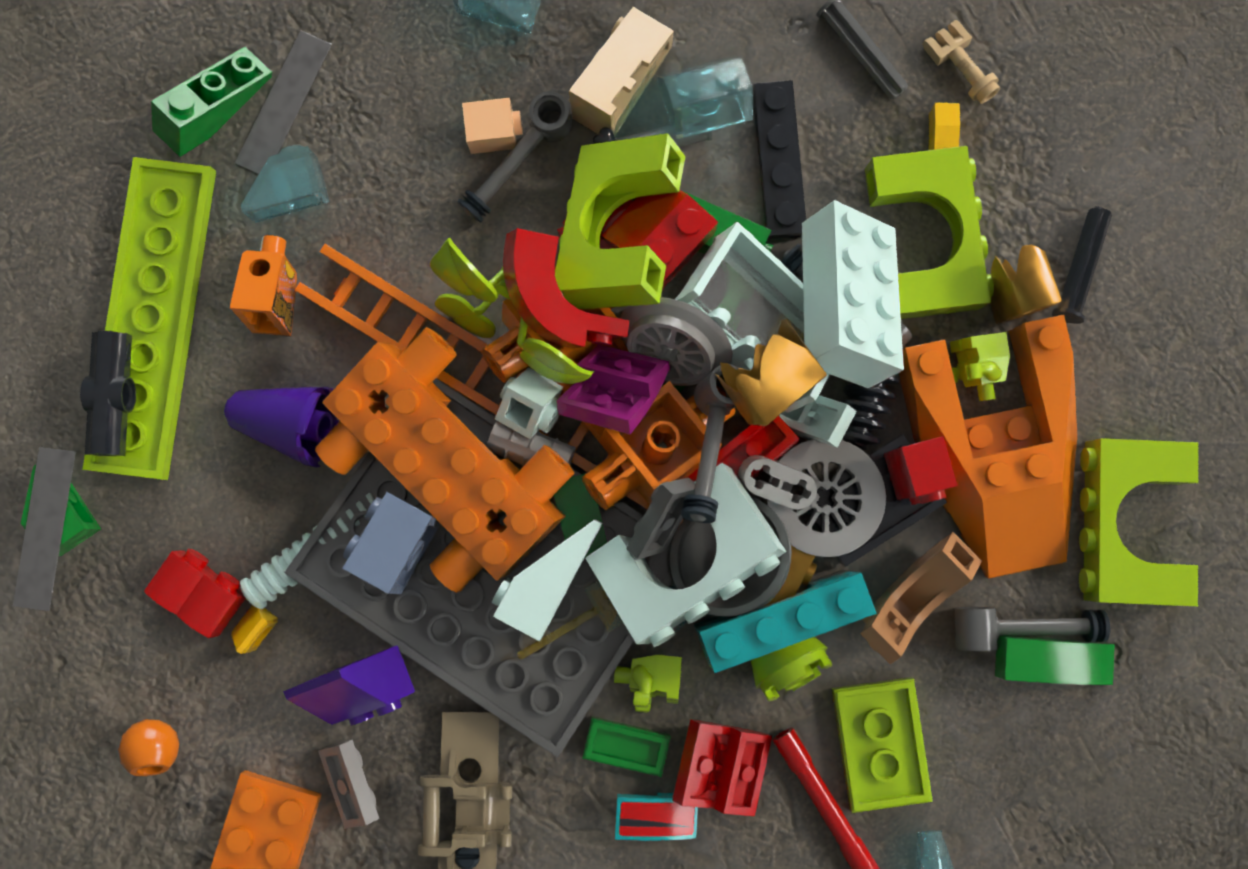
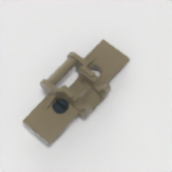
M443 711L440 775L420 776V786H424L422 844L418 845V855L438 857V869H497L498 844H500V847L511 846L510 799H512L511 782L499 781L500 718L491 712ZM464 759H475L480 764L481 775L476 781L469 782L461 778L458 769L459 764ZM440 787H451L453 789V799H456L455 831L452 834V840H441L439 842Z

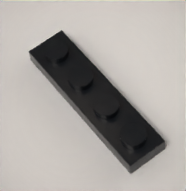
M793 80L754 83L752 91L765 227L771 230L767 240L802 237V223L806 221Z

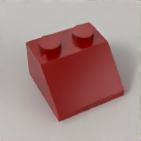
M679 190V192L637 197L601 235V238L613 249L648 245L666 265L663 289L715 234L718 221L691 196Z

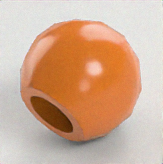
M145 719L133 724L122 735L118 753L122 766L134 776H153L166 772L176 761L180 743L177 732L171 725L160 720Z

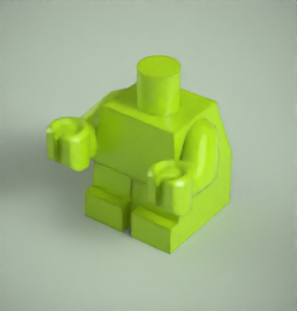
M1006 332L972 336L951 341V353L956 352L958 359L957 367L952 368L955 383L960 379L965 387L977 386L979 401L996 399L993 383L1006 381L1010 359Z
M653 655L632 659L631 667H616L614 683L630 684V691L634 692L633 705L636 712L647 713L651 711L652 697H656V695L666 697L667 703L678 704L682 657Z

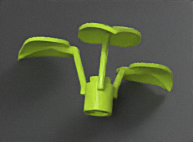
M448 238L430 261L432 271L445 284L458 293L466 296L474 295L477 299L483 300L480 306L474 308L459 295L441 294L436 299L435 306L445 315L452 317L454 322L464 330L481 338H491L496 333V326L482 314L496 301L499 294L511 300L505 285L503 267L488 281L464 256L451 238ZM521 318L517 344L523 349L520 357L533 370L547 379L566 384L579 383L592 376L594 371H588L579 367L550 344L539 339H527L528 325Z

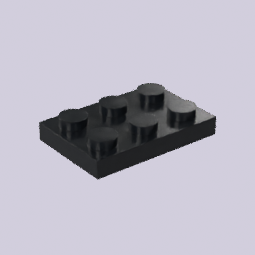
M904 434L868 455L878 467L884 481L886 491L885 512L878 529L864 545L850 553L836 556L843 567L853 563L947 503L945 498L911 505L909 498L896 499L884 453L910 445ZM844 470L837 485L840 486L851 480L852 476ZM856 483L844 489L842 493L844 495H858ZM818 488L817 493L820 496L816 502L818 506L821 507L828 504L832 507L834 502L831 496L834 494V491L831 488L824 491ZM858 500L842 501L845 506L855 512L857 511ZM813 509L808 510L810 516L814 511ZM838 509L839 515L845 525H847L852 520V516ZM821 513L815 521L820 532H822ZM830 514L829 531L835 532L839 530V526Z

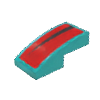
M658 793L657 796L617 794L615 840L661 841L694 839L697 834L698 807L681 806L672 801L674 793Z

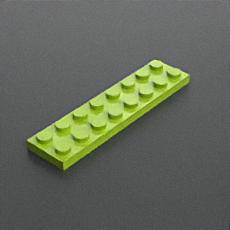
M133 157L105 331L132 335L130 377L133 379L136 387V403L132 412L128 413L125 456L85 455L82 470L168 480L216 177V170L211 166Z

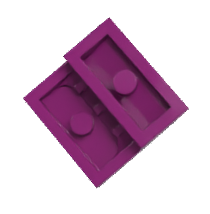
M598 344L577 364L585 370L594 371L592 376L585 381L574 383L556 401L558 415L631 434L657 397L670 369L669 361Z

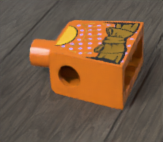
M274 235L262 237L260 251L246 250L242 253L230 309L252 333L291 336L297 272L285 256L287 241Z

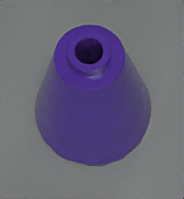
M324 386L238 390L227 400L224 408V415L232 429L306 466L315 468L320 467L318 462L321 460L315 451V447L339 422L337 417L322 403L334 390Z

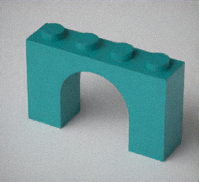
M840 570L809 582L807 590L784 600L732 618L712 617L694 624L707 663L713 672L717 673L877 613L862 573Z

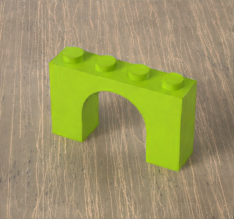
M668 133L581 146L578 163L574 168V182L571 197L567 202V216L563 234L559 240L560 250L555 269L557 285L565 299L578 309L660 304L666 265L648 245L600 249V234L611 213L628 200L641 196L679 192L685 155Z
M961 146L872 157L865 168L870 207L906 202L924 203L938 210L945 217L952 231V250L943 266L930 270L898 273L901 319L979 310L991 303L990 298L994 293V283L991 275L986 272L985 259L988 255V243L986 237L980 233L979 220L982 217V204L978 196L975 197L973 182L976 179V165L974 159L969 158L968 147Z
M1103 438L1085 441V448H1083L1080 455V466L1082 471L1085 472V488L1080 493V507L1084 512V528L1079 536L1080 549L1084 552V568L1081 569L1079 574V587L1081 592L1084 593V600L1100 603L1198 607V565L1163 564L1143 561L1134 556L1124 546L1119 537L1116 524L1117 511L1121 501L1136 486L1143 483L1172 485L1198 483V442Z

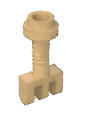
M954 20L948 25L949 32L944 28L936 32V40L933 37H929L923 41L925 51L937 66L950 58L960 72L965 75L967 81L972 85L968 95L973 101L978 100L983 104L999 92L998 77L994 73L985 76L965 52L964 48L970 44L972 36L958 20Z

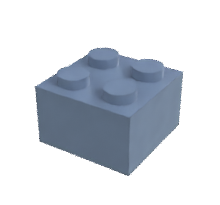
M386 492L383 499L377 497L370 505L365 515V520L369 521L361 537L355 535L348 543L343 553V557L347 561L342 569L388 594H402L441 524L434 517Z

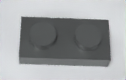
M690 478L666 481L654 490L651 495L652 502L645 515L634 526V535L626 548L636 559L665 552L683 520L681 511L683 509L684 497L694 494L695 483Z

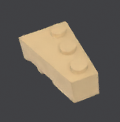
M635 7L630 10L625 18L621 16L615 23L610 38L596 53L593 60L569 90L572 119L597 134L600 129L607 127L613 131L615 137L672 48L674 31Z

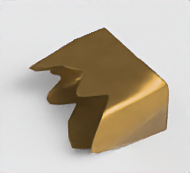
M1032 244L1022 246L1016 272L1006 259L1001 264L995 256L991 267L994 293L990 298V305L996 324L1034 314L1062 301L1044 250Z
M786 319L781 320L778 335L773 334L766 346L761 344L755 346L752 370L743 368L736 370L728 363H720L725 382L715 374L749 425L759 426L768 425L827 376L826 372Z

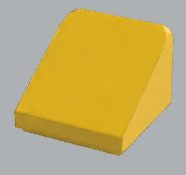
M252 605L231 633L236 651L240 654H246L257 650L277 624L278 618L266 608L259 609Z

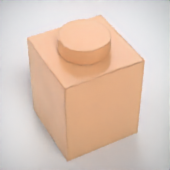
M510 98L462 103L466 142L471 154L512 150L517 145L516 135H523L520 111H513Z

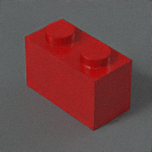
M943 436L884 453L897 500L909 498L911 505L928 503L946 498L944 489L957 486Z

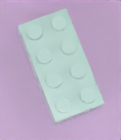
M834 200L802 223L804 344L826 373L870 388L904 370L895 228Z

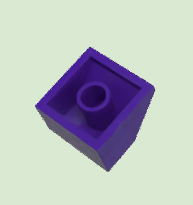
M396 645L283 692L288 701L331 725L348 719L350 725L353 726L374 717L373 710L375 709L378 716H382L401 708L400 699L414 693L415 689L399 647Z

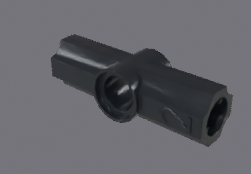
M114 331L92 332L89 376L83 379L80 389L81 404L87 412L85 455L125 456L128 413L132 412L136 403V387L133 379L130 377L132 335Z

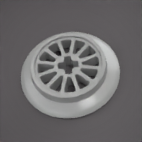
M660 297V304L627 306L622 312L620 319L630 320L628 336L622 338L628 351L669 361L670 369L664 383L670 381L672 385L677 386L695 385L716 367L720 366V363L731 364L732 347L726 333L710 316L690 304L676 299Z
M812 439L796 445L778 461L797 470H805L807 475L815 481L817 489L820 488L824 491L831 488L834 491V494L831 496L834 502L832 507L828 504L821 507L818 506L816 502L820 496L817 493L815 500L810 506L797 512L767 499V506L784 523L793 547L814 556L836 557L858 549L874 535L885 512L886 491L878 467L863 450L841 440L838 448ZM828 463L838 466L831 481L828 479ZM812 464H821V481L813 472ZM846 470L852 478L838 486L837 482L843 471ZM770 476L769 483L772 482L774 477ZM784 481L782 488L791 493L793 484ZM856 483L858 495H844L842 493L844 489ZM858 500L857 511L855 512L845 506L842 501ZM813 509L814 511L805 526L798 519V516ZM838 509L852 516V520L847 525H845L839 515ZM821 513L822 532L812 530V526ZM830 514L839 526V530L835 532L829 531Z

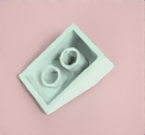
M596 519L516 575L513 580L509 577L506 581L503 580L492 600V603L498 606L493 617L540 641L603 523Z

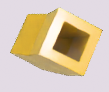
M934 103L929 113L928 150L959 147L960 104Z

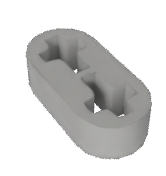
M760 455L748 457L739 467V480L747 490L757 496L796 510L807 508L816 498L817 487L815 481L800 470ZM763 466V471L774 478L771 483L758 480L755 485L756 480L751 477V472L753 469L760 470ZM784 481L793 485L799 483L804 488L803 493L793 496L789 491L782 488Z

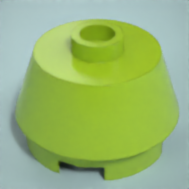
M812 637L752 659L751 665L756 689L761 688L766 699L770 702L780 697L776 690L780 691L785 688L786 691L791 689L795 691L822 675L818 666L821 669H827L833 665L825 652L828 647L816 637Z

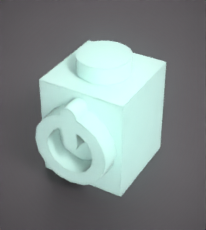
M528 367L517 378L510 377L504 385L500 394L502 401L495 420L528 439H531L539 430L548 433L560 416L558 415L556 401L560 397L563 386Z

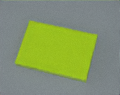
M908 677L832 688L849 810L852 813L933 802L914 679Z

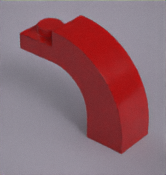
M519 228L506 234L503 254L505 285L515 309L531 329L548 341L570 349L585 347L587 335V342L600 345H612L613 339L626 338L628 336L630 320L584 312L570 304L562 295L555 277V260L559 237Z

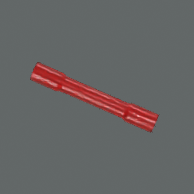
M787 728L777 734L772 741L790 770L798 777L839 844L840 851L850 868L880 869L863 840L856 835L816 770L810 754L794 728Z

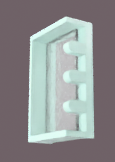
M736 222L713 239L714 242L681 293L675 299L700 309L717 322L730 341L733 356L731 363L738 368L752 370L755 346L757 344L766 346L773 334L778 335L781 320L786 319L804 342L803 283L779 259L756 240L749 231ZM826 373V377L789 406L785 412L789 413L816 401L830 374Z

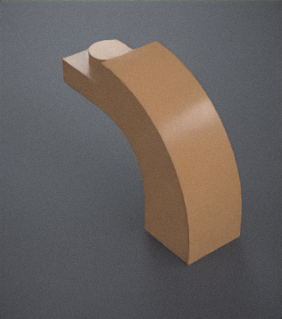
M954 532L950 533L915 561L881 595L874 604L877 614L863 619L866 625L860 634L867 640L874 651L878 652L889 664H892L902 657L914 633L928 615L948 597L973 580L982 561Z

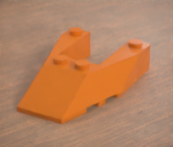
M1064 315L1026 322L1009 331L1027 407L964 420L945 339L903 349L904 370L899 372L914 442L919 443L941 436L944 437L957 486L944 489L947 503L943 507L946 512L950 513L962 533L961 537L966 545L982 561L980 568L986 578H994L1067 562L1077 447L1074 355Z

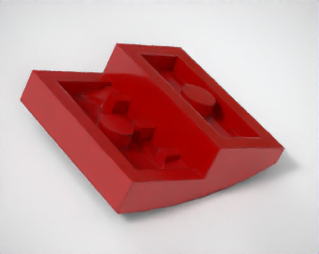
M690 719L672 801L681 806L712 808L723 814L755 816L772 736L744 728Z

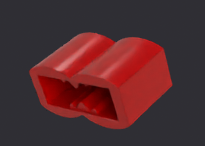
M188 548L187 551H172L144 590L145 594L163 608L176 614L185 624L207 638L220 636L246 599L239 589L241 586L240 581L223 571L216 574L207 566L209 563L208 558L196 550Z

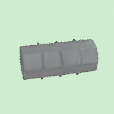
M496 421L486 445L492 453L504 459L508 458L522 466L543 445H547L556 451L569 465L576 447L559 441L558 438L554 439L539 431L531 439H528L499 421Z

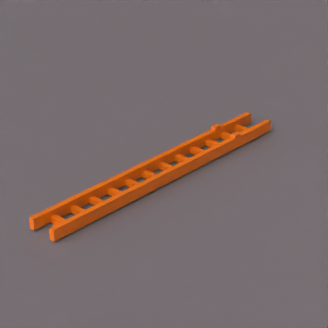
M324 244L319 252L350 272L348 277L343 279L335 291L333 300L330 301L301 282L295 288V291L376 342L395 344L402 352L415 340L427 320L450 334L446 342L454 350L460 341L481 354L482 349L488 345L327 244ZM361 279L383 292V295L365 322L343 309V306ZM393 300L417 313L399 342L375 329ZM482 357L466 384L445 371H442L437 376L438 380L496 416L500 404H496L475 391L489 369L484 357ZM525 370L517 374V377L520 376ZM583 421L568 443L576 447L575 452L589 431ZM574 453L571 463L587 473L596 467L593 463ZM637 489L626 495L630 500L648 509V502Z

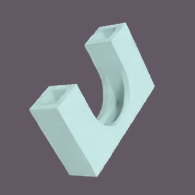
M723 463L716 466L711 498L718 502L715 522L710 523L716 536V556L708 573L696 584L677 590L666 586L654 575L644 558L636 559L626 549L632 538L617 535L585 558L636 644L652 643L653 647H656L666 642L675 635L674 627L684 620L690 624L702 618L710 611L707 606L720 596L723 600L733 597L745 588L742 581L754 573H757L760 577L772 571L781 563L778 557L787 552L731 467Z

